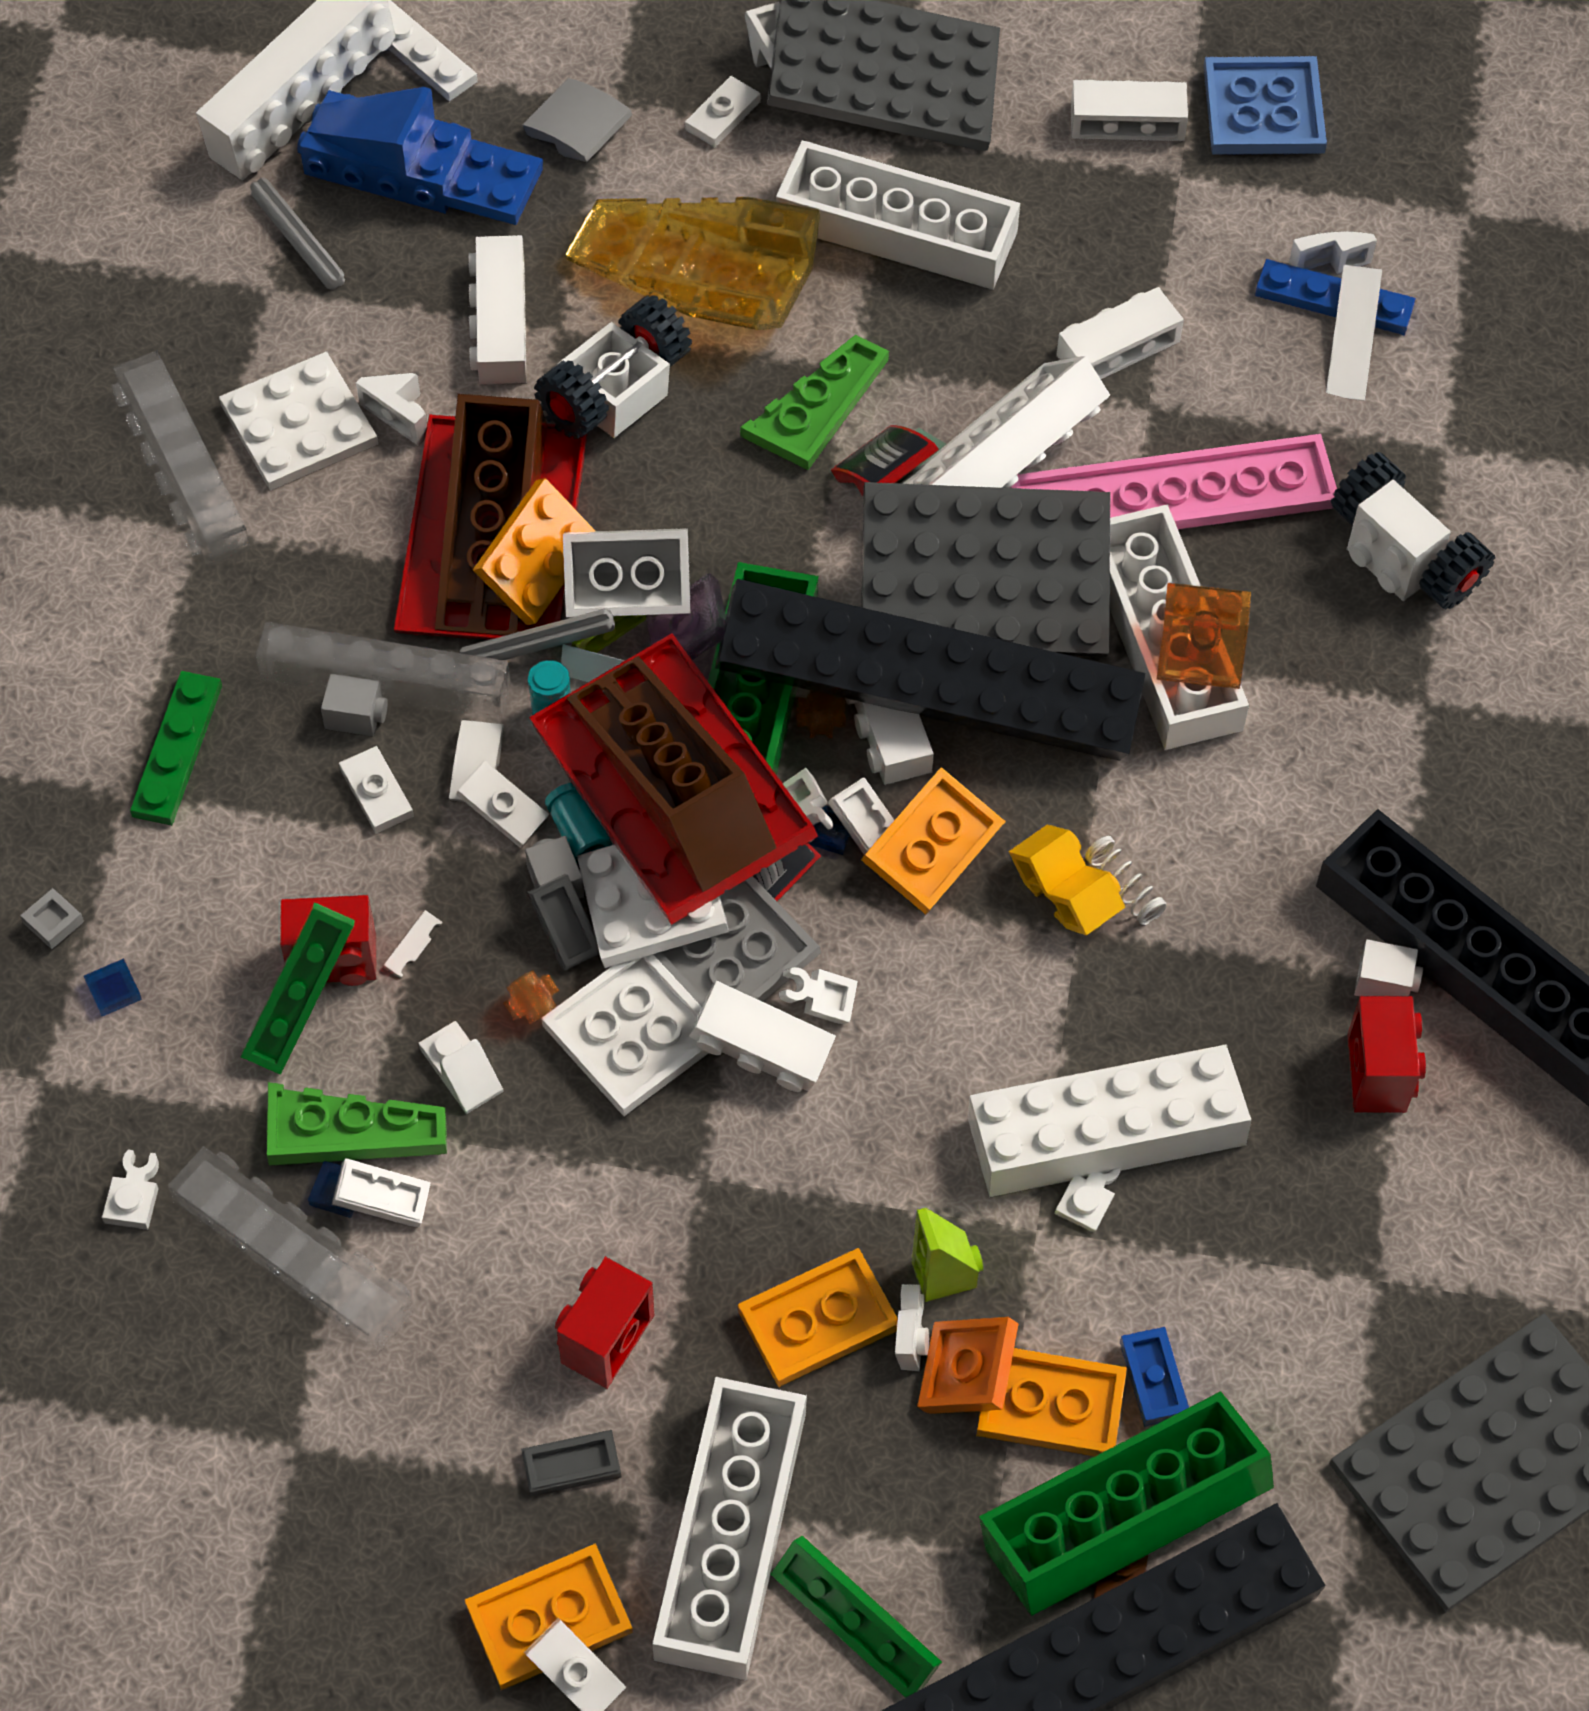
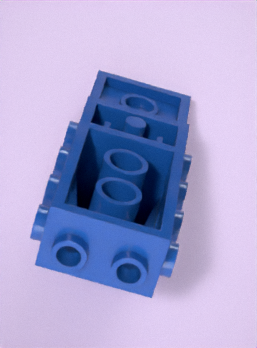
M427 87L359 98L350 94H341L328 90L322 104L318 103L315 106L312 123L307 132L303 131L297 145V151L301 154L303 170L306 175L445 214L448 208L452 207L513 225H517L543 170L542 158L471 139L469 128L462 127L456 123L436 120L434 117L431 88Z

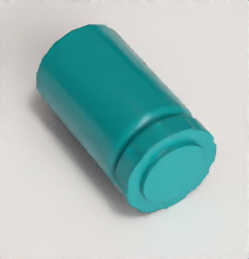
M546 660L534 665L529 671L528 686L532 715L571 693L569 672L561 663Z
M571 782L555 788L547 795L545 805L551 813L561 836H566L577 864H579L578 855L612 846L606 830Z

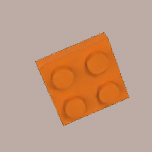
M1010 1317L934 1322L917 1407L929 1414L1003 1410L1019 1324Z

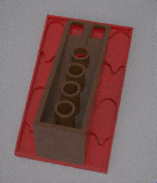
M458 394L456 416L429 414L394 625L395 633L491 640L562 620L565 582L537 623L526 625L473 571V568L536 480L546 478L577 511L587 434L579 439H574L573 435L570 438L565 436L564 429L560 432L554 428L555 424L547 423L540 402L537 399Z
M673 633L529 717L546 747L567 774L573 786L604 827L610 839L671 925L686 917L687 913L697 910L724 894L725 890L728 889L729 891L760 872L762 868H767L798 849V846H803L818 837L813 824Z

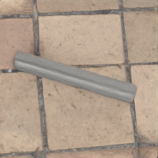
M260 178L257 182H253L250 185L251 196L326 288L335 290L338 286H342L345 282L344 272L272 184L265 178Z
M601 609L462 647L460 650L461 662L464 668L474 669L611 632L615 628L613 615L610 610Z

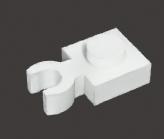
M804 768L783 783L813 825L822 822L828 830L833 827L832 820L822 809L828 802L814 776L807 768Z
M794 967L783 971V976L793 979L797 988L795 992L792 990L779 992L781 1000L787 1003L804 1000L806 1001L805 1014L838 1024L850 1022L858 981L821 969L813 971L811 979L808 973L801 968Z
M127 1150L123 1157L126 1178H112L102 1219L106 1224L148 1230L158 1193L157 1183L147 1181L157 1173L159 1162L156 1153H150L149 1161L144 1167H134V1151Z
M1121 1168L1112 1169L1111 1172L1106 1174L1101 1172L1091 1173L1087 1179L1081 1176H1074L1054 1214L1095 1233L1115 1193L1105 1189L1104 1186L1113 1183L1118 1178Z
M902 1284L901 1311H898L895 1356L901 1370L920 1371L921 1355H928L929 1330L928 1328H923L921 1324L924 1310V1294H920V1285Z

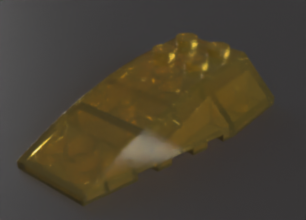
M703 197L701 203H681L680 198H665L663 203L648 204L646 198L597 199L565 256L568 261L643 296L648 295L650 297L655 295L658 297V301L663 298L667 301V307L670 308L673 305L678 312L686 316L758 331L781 328L813 270L820 213L816 209L753 197H736L735 202L719 203L718 197Z

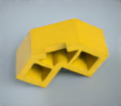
M1047 824L1008 852L1024 884L1036 897L1044 893L1056 906L1057 911L1054 912V916L1068 930L1088 935L1126 908L1119 895L1121 887L1117 879L1110 872L1086 866L1079 852L1081 851V844L1073 832Z

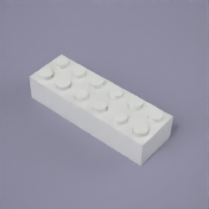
M316 0L196 112L209 157L242 181L252 172L260 170L265 161L278 148L284 147L297 130L312 120L315 106L318 103L322 104L328 90L340 93L342 88L352 78L361 74L366 69L370 61L381 51L389 48L396 35L388 0Z
M804 140L801 141L776 195L777 227L992 290L996 285L1018 231L1020 203Z
M1086 356L1044 363L900 484L1009 488L1018 481L1017 474L1025 467L1030 468L1038 464L1046 457L1044 451L1052 444L1057 445L1068 439L1073 434L1071 428L1079 421L1084 422L1095 416L1101 410L1099 405L1110 394Z
M1168 504L1110 518L1109 609L1133 670L1146 673L1142 693L1164 750L1243 731L1249 704Z
M1221 1045L970 1095L968 1121L989 1197L1071 1181L1074 1176L1087 1178L1091 1173L1101 1172L1106 1174L1111 1172L1112 1169L1121 1168L1122 1171L1246 1146L1251 1117L1227 1045Z
M715 1377L653 1639L654 1661L747 1680L806 1416V1395Z

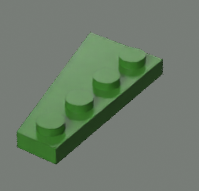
M854 335L820 362V368L808 378L803 376L794 383L793 390L782 399L778 400L776 398L764 408V413L756 420L752 421L750 419L740 427V437L809 470L888 362L889 351Z
M268 1082L267 1159L269 1165L344 1161L345 1158L349 1160L447 1154L445 1107L390 1099L384 1104L367 1101L366 1096L348 1094L347 1098L323 1095V1090L304 1088L303 1092L285 1090L283 1084Z

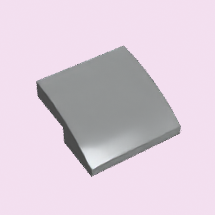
M568 78L526 120L523 127L528 136L555 143L558 153L562 156L588 162L632 116V112L627 106L609 94L586 83Z

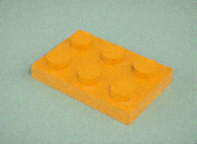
M546 478L538 479L534 482L473 568V571L526 625L537 623L565 582L563 534L566 532H596Z
M941 767L867 851L861 861L926 915L1006 821Z
M859 1248L738 1304V1312L778 1387L897 1331L898 1318Z
M1014 1348L1003 1410L980 1411L976 1436L1096 1456L1116 1446L1127 1367Z
M596 1543L464 1600L501 1690L543 1672L524 1652L557 1618L591 1651L633 1633L632 1625Z

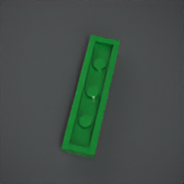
M186 671L180 672L130 809L132 818L173 826L222 689L220 678Z
M314 902L242 1050L241 1058L281 1075L354 927L355 920Z
M803 1535L792 1542L770 1574L905 1698L923 1689L941 1665L942 1661Z

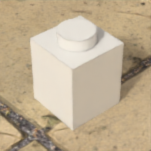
M1366 939L1360 958L1354 995L1409 996L1410 991L1418 993L1423 967L1415 966L1418 949Z

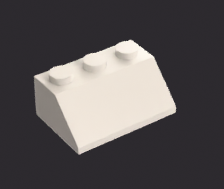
M688 528L566 532L563 534L566 617H576L601 609L610 610L613 616L690 613Z

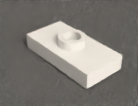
M730 76L685 121V130L715 148L761 102V93Z
M377 746L339 762L340 770L375 834L414 817L413 809Z
M485 760L456 793L458 797L520 848L549 815V813Z
M865 777L828 801V804L864 855L894 822L893 817Z
M345 1158L341 1165L332 1204L408 1226L419 1227L422 1223L431 1182Z
M559 1618L524 1652L581 1711H604L626 1688Z

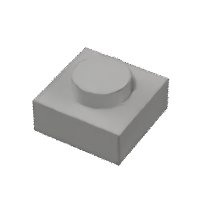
M53 888L20 915L23 924L51 949L84 922L82 914Z

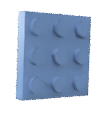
M1317 56L1205 57L1204 77L1212 154L1325 153L1327 141Z

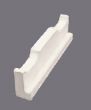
M425 910L383 965V969L402 978V969L408 962L414 963L431 941L429 933L435 926H441L443 922Z

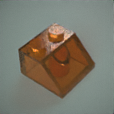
M1168 583L1162 612L1156 680L1240 689L1249 627L1251 592Z

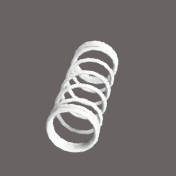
M1104 836L1088 848L1085 858L1092 866L1101 865L1100 870H1103L1105 864L1115 859L1122 849L1113 851L1103 863H1093L1099 858L1106 856L1114 847L1115 841L1112 837ZM1106 845L1098 854L1094 855L1101 847ZM1132 861L1124 863L1113 876L1116 877L1118 874L1126 871L1131 866ZM1139 873L1125 887L1121 888L1122 893L1120 897L1123 903L1129 904L1133 902L1131 914L1137 916V921L1141 925H1147L1164 912L1167 903L1162 897H1157L1143 906L1138 914L1133 911L1136 902L1147 896L1153 889V886L1145 888L1135 900L1125 901L1123 899L1127 887L1133 886L1142 878V874ZM1158 908L1151 916L1144 918L1149 912Z

